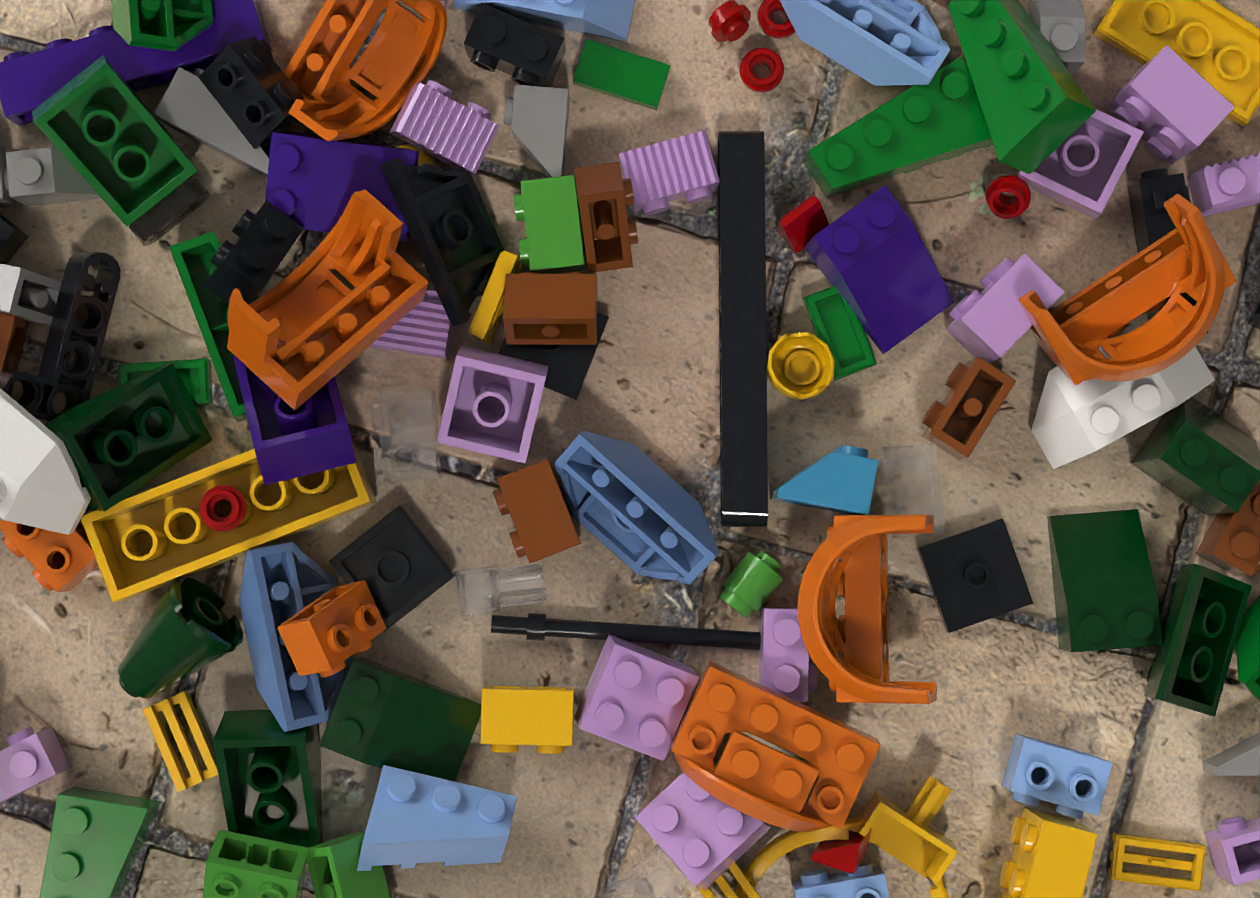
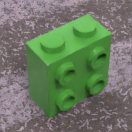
M219 829L206 861L203 898H302L309 848Z

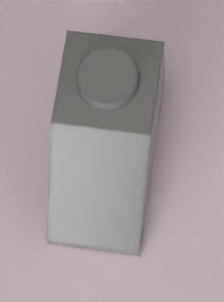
M1030 0V18L1069 73L1073 75L1085 63L1086 18L1080 0Z
M515 85L514 98L505 99L504 124L511 125L513 138L547 178L564 176L570 102L569 89Z
M57 148L6 152L9 195L12 199L25 206L102 199Z
M0 264V313L51 326L62 282L23 268Z

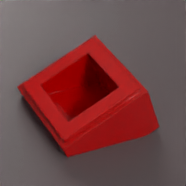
M815 195L814 197L810 196L780 219L776 230L791 250L799 253L811 238L826 228L829 223L821 203Z
M872 828L865 837L858 832L849 831V840L834 839L820 841L812 852L811 859L814 862L850 874L855 873L866 857Z

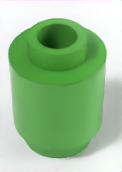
M762 550L756 556L748 551L722 584L725 589L719 597L745 618H748L753 610L758 613L784 580L778 574L782 566Z

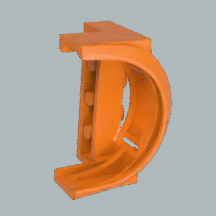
M326 0L284 71L288 79L292 80L299 87L304 98L296 99L288 113L328 142L359 139V137L370 134L384 126L401 111L413 85L419 82L424 83L438 58L447 29L446 0ZM400 1H402V2L405 3L407 6H409L410 8H412L414 11H416L417 13H419L421 16H423V18H421V17L418 16L416 13H414L413 11H411L409 8H407L406 6H404L402 3H400ZM385 8H387L385 15L369 45L362 53L360 58L357 60V62L350 69L352 61L354 60L355 56L357 55L358 51L360 50L361 46L363 45L364 41L366 40L367 36L369 35L370 31L375 25L380 14ZM350 79L355 81L357 84L362 86L364 89L369 91L378 99L371 100L358 89L353 87L350 83Z
M367 190L357 191L351 196L340 219L324 240L295 270L274 288L249 305L243 300L239 289L235 288L233 290L228 307L229 336L227 349L293 410L300 407L424 300L429 282L396 253L403 222ZM331 270H337L355 289L351 291L332 274Z
M1176 194L1164 202L1163 205L1176 227L1174 230L1051 311L1046 309L1035 290H1031L1017 299L1033 325L1030 329L1043 351L1075 386L1093 378L1115 382L1141 379L1173 365L1189 353L1204 337L1219 311L1224 289L1237 282L1207 227L1199 208L1181 195ZM1186 292L1196 301L1195 306L1183 298L1180 293ZM1170 297L1162 309L1145 324L1131 332L1117 336L1125 330L1127 323L1143 313H1150L1159 309L1165 303L1166 298ZM1100 346L1103 349L1106 356L1099 350Z
M934 515L834 516V525L828 526L827 539L819 546L810 559L799 589L798 621L809 655L819 670L829 679L830 690L836 691V702L930 704L937 700L936 682L890 681L887 534L934 533ZM840 557H842L843 562H837V561L839 560ZM836 591L839 597H845V615L839 616L838 626L835 615ZM844 653V657L840 659L838 654Z
M709 661L694 696H691L671 743V751H673L681 770L699 787L723 803L746 815L777 827L799 832H812L831 826L842 829L881 744L877 738ZM742 732H748L778 747H781L791 753H794L804 759H807L809 763L789 756L783 752H780L768 745H765L755 740L754 738ZM731 733L715 766L713 759L725 734ZM817 776H818L819 779H818V781H817V783H816V785H815V787H814V789H813V791H812V794H811V796H810V798H809L807 804H805V802H806V800H807V797H808V795H809V793H810V791H811V789H812V787H813V785H814V782H815V780H816V778H817Z

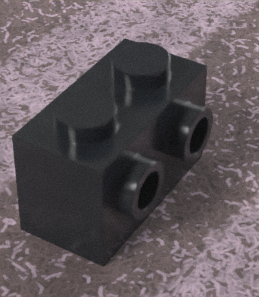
M481 3L464 41L467 56L471 58V63L489 72H495V69L511 75V79L517 84L527 86L551 87L566 53L565 39L484 3Z
M256 36L228 44L198 77L254 149L270 144L272 132H288L299 121L288 113L296 99H304L299 87L292 80L288 79L274 61L271 51L264 44L260 43Z
M267 200L256 214L247 209L232 229V232L238 236L232 244L225 240L210 260V263L215 265L216 268L203 287L228 305L233 290L237 288L240 290L243 300L249 305L263 290L304 228Z

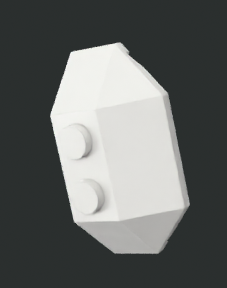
M1128 325L1125 328V330L1117 336L1131 332L1137 329L1138 327ZM1100 346L1099 350L1106 356V354ZM1196 347L1166 369L1131 381L1115 382L1093 378L1075 386L1056 366L1048 371L1031 432L1052 468L1055 469L1105 447L1174 409L1211 384L1215 379Z
M0 388V517L5 521L69 535L78 526L91 497L86 487L81 486L78 471L64 442Z

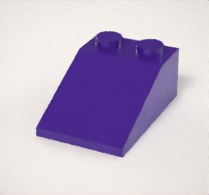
M272 132L265 201L267 200L304 228L303 230L330 232L343 214L351 196L357 191L367 190L403 222L399 241H409L410 232L380 165L398 158L402 159V164L418 167L419 151L351 140L328 142L319 135L300 132Z
M885 185L814 235L804 247L830 284L840 292L838 293L839 296L841 294L854 311L864 330L882 354L889 351L954 303L913 222Z
M233 354L253 446L265 485L357 463L335 376L300 407L293 410Z

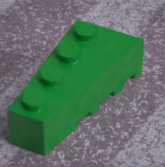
M952 0L948 7L998 160L1003 164L1030 174L1096 112V109L1018 0Z
M959 57L938 70L928 85L912 86L808 150L803 162L825 197L830 198L880 182L888 177L901 173L905 174L945 159L949 160L976 149L993 146V142L969 68L962 57Z
M212 231L169 246L232 415L237 422L247 419L233 353L227 349L229 305L203 287L216 268L215 265L210 263V260L222 245Z
M72 787L58 793L39 898H118L126 884V877L136 855L140 852L146 838L145 834L152 818L157 813L161 801Z

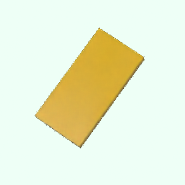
M1114 0L1093 33L1142 65H1145L1166 45L1169 46L1234 106L1226 117L1242 127L1249 122L1260 104V29L1214 0Z

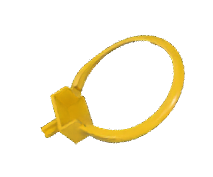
M929 774L906 810L875 791L861 814L856 817L847 818L842 829L831 826L812 832L788 830L767 844L753 858L745 869L744 874L755 888L767 869L786 853L819 841L849 840V830L858 832L865 837L872 828L869 840L871 843L923 877L930 878L935 884L928 889L932 898H949L942 876L958 851L952 840L929 825L952 789ZM738 883L735 889L736 895L739 898H749Z

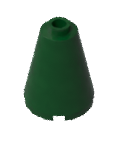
M189 577L182 583L180 578L176 579L168 587L120 663L118 674L121 687L127 694L135 698L149 699L235 650L243 641V631L239 620L235 614L230 619L226 617L220 609L225 604V601L205 584Z

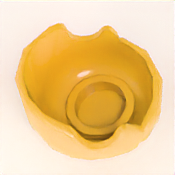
M810 332L785 333L779 337L768 352L767 374L771 385L779 393L791 399L803 400L820 395L830 385L834 377L835 359L828 344Z

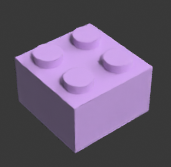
M1167 45L1150 59L1107 104L1113 111L1112 116L1144 131L1142 138L1146 141V149L1158 160H1167L1171 165L1196 149L1234 108L1225 97Z
M1096 109V112L1032 173L1028 174L1020 171L1018 177L1024 180L1031 189L1097 220L1144 131Z
M1025 253L1015 261L1006 257L980 281L985 287L981 293L975 289L952 309L949 315L954 321L946 330L974 357L978 356L984 361L991 363L1001 358L1033 325L1017 299L1029 291L1035 290L1048 310L1065 291Z
M461 345L455 358L437 443L526 464L549 366Z
M609 634L574 716L579 729L664 761L699 676L691 666Z
M684 772L635 817L696 888L703 890L709 887L771 828L767 823L746 815L718 800L694 783Z

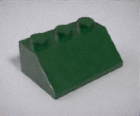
M1181 565L1178 578L1172 587V599L1167 617L1161 627L1162 645L1158 646L1153 665L1148 672V684L1144 696L1215 717L1251 591V585L1202 565Z

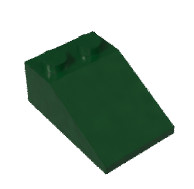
M171 362L76 405L45 424L49 430L64 442L78 471L81 486L86 487L91 497L87 509L99 511L108 510L212 441L183 381Z
M1138 509L1047 516L1059 649L1068 652H1084L1162 645L1159 601Z
M360 656L352 661L319 746L383 769V765L455 782L481 717V703Z
M270 709L225 711L214 736L213 745L228 831L308 848L323 843L320 744L317 724L284 732Z

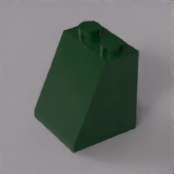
M1190 397L1162 416L1131 461L1132 465L1203 514L1237 513L1260 480V455L1256 440L1194 397Z

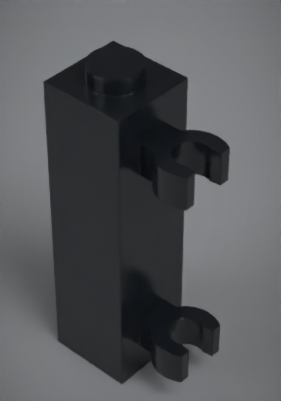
M1167 168L1142 172L1140 174L1141 179L1127 187L1137 253L1176 228L1163 206L1164 202L1179 194L1191 203L1189 188L1185 185L1184 173L1168 175ZM1186 292L1180 293L1183 298L1195 306L1196 301ZM1170 297L1166 298L1165 303L1159 309L1147 313L1148 321L1162 309Z

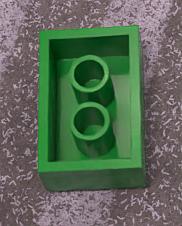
M104 55L32 111L33 122L126 227L198 171L190 156Z

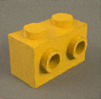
M485 685L482 688L480 744H491V751L498 753L518 752V745H537V753H564V746H572L574 740L575 687Z

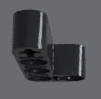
M82 251L74 254L68 260L38 376L14 370L0 372V388L8 394L10 386L15 381L19 380L22 383L23 395L17 403L35 418L52 421L74 406L89 400L120 280L121 270L119 264L113 256L107 253ZM89 266H92L93 269L98 270V275L96 278H94L93 275L88 274ZM82 289L94 292L93 296L81 295ZM81 304H84L88 310V319L80 327L76 323L75 312ZM73 347L77 353V362L72 369L68 370L64 365V355ZM62 391L66 397V405L61 412L55 413L52 401L55 395Z

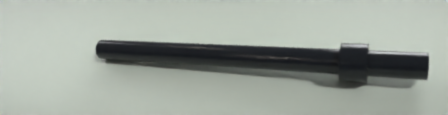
M528 613V617L492 615L491 633L527 635L526 640L545 641V636L606 640L610 634L628 642L759 650L761 641L760 632L548 619L546 614Z

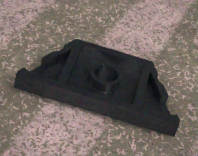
M398 158L381 164L380 168L452 327L467 322L471 317V314L468 312L476 297L484 294L500 252L504 250L471 173L457 169L445 171L439 166L423 164L418 167L402 164V159Z

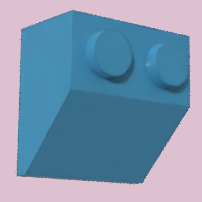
M841 445V448L836 447L835 452L823 455L773 489L770 499L849 515H869L879 460L867 458L868 450Z

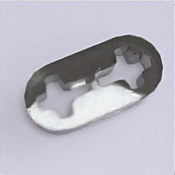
M191 176L130 224L129 229L143 246H148L160 239L198 209L209 198L210 193L196 176Z

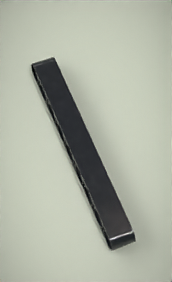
M719 131L718 235L721 527H767L764 131Z

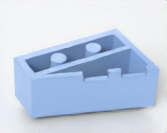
M383 765L362 842L357 871H371L372 866L400 864V869L415 868L416 863L443 862L444 866L501 862L510 833L517 796Z

